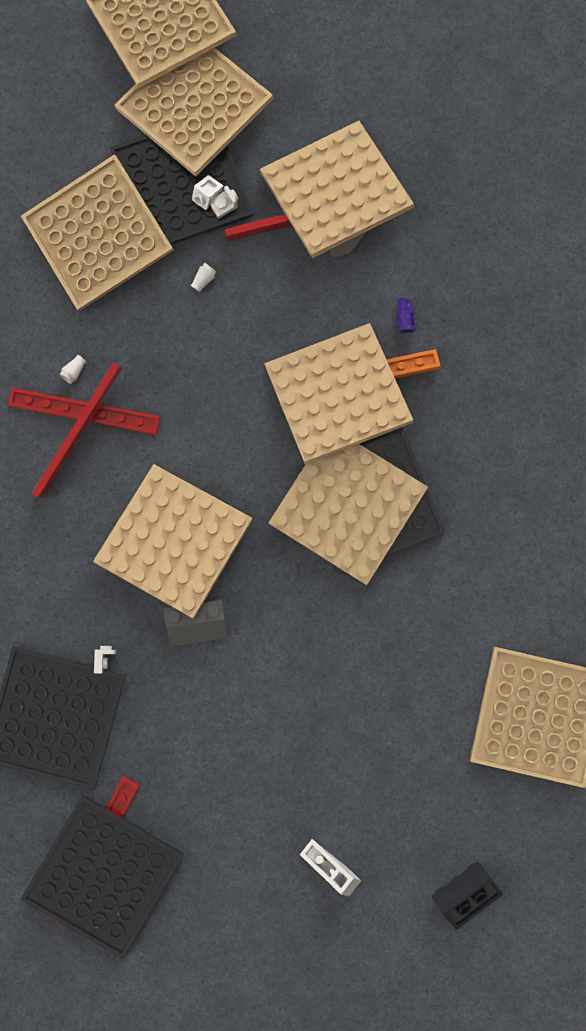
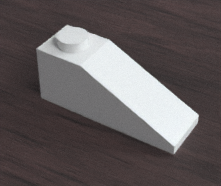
M313 839L300 854L341 895L350 896L361 882L350 869Z

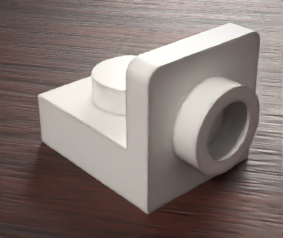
M208 175L194 186L192 200L206 210L209 208L210 201L222 191L223 185Z
M228 186L224 187V192L215 196L210 201V206L219 219L238 208L237 200L239 199L235 191H230Z
M100 646V650H95L94 673H103L104 669H108V658H105V654H116V650H112V646Z

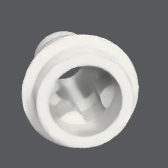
M204 263L203 266L199 267L191 286L200 292L215 278L214 275L217 272Z
M77 355L75 359L61 369L62 372L59 375L70 384L73 381L76 382L86 361Z

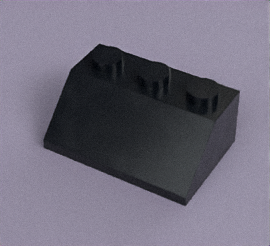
M477 861L469 865L460 875L453 877L451 882L439 888L431 897L445 918L457 930L503 894L480 862Z

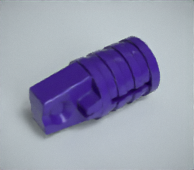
M398 299L397 317L399 333L415 332V317L411 299Z

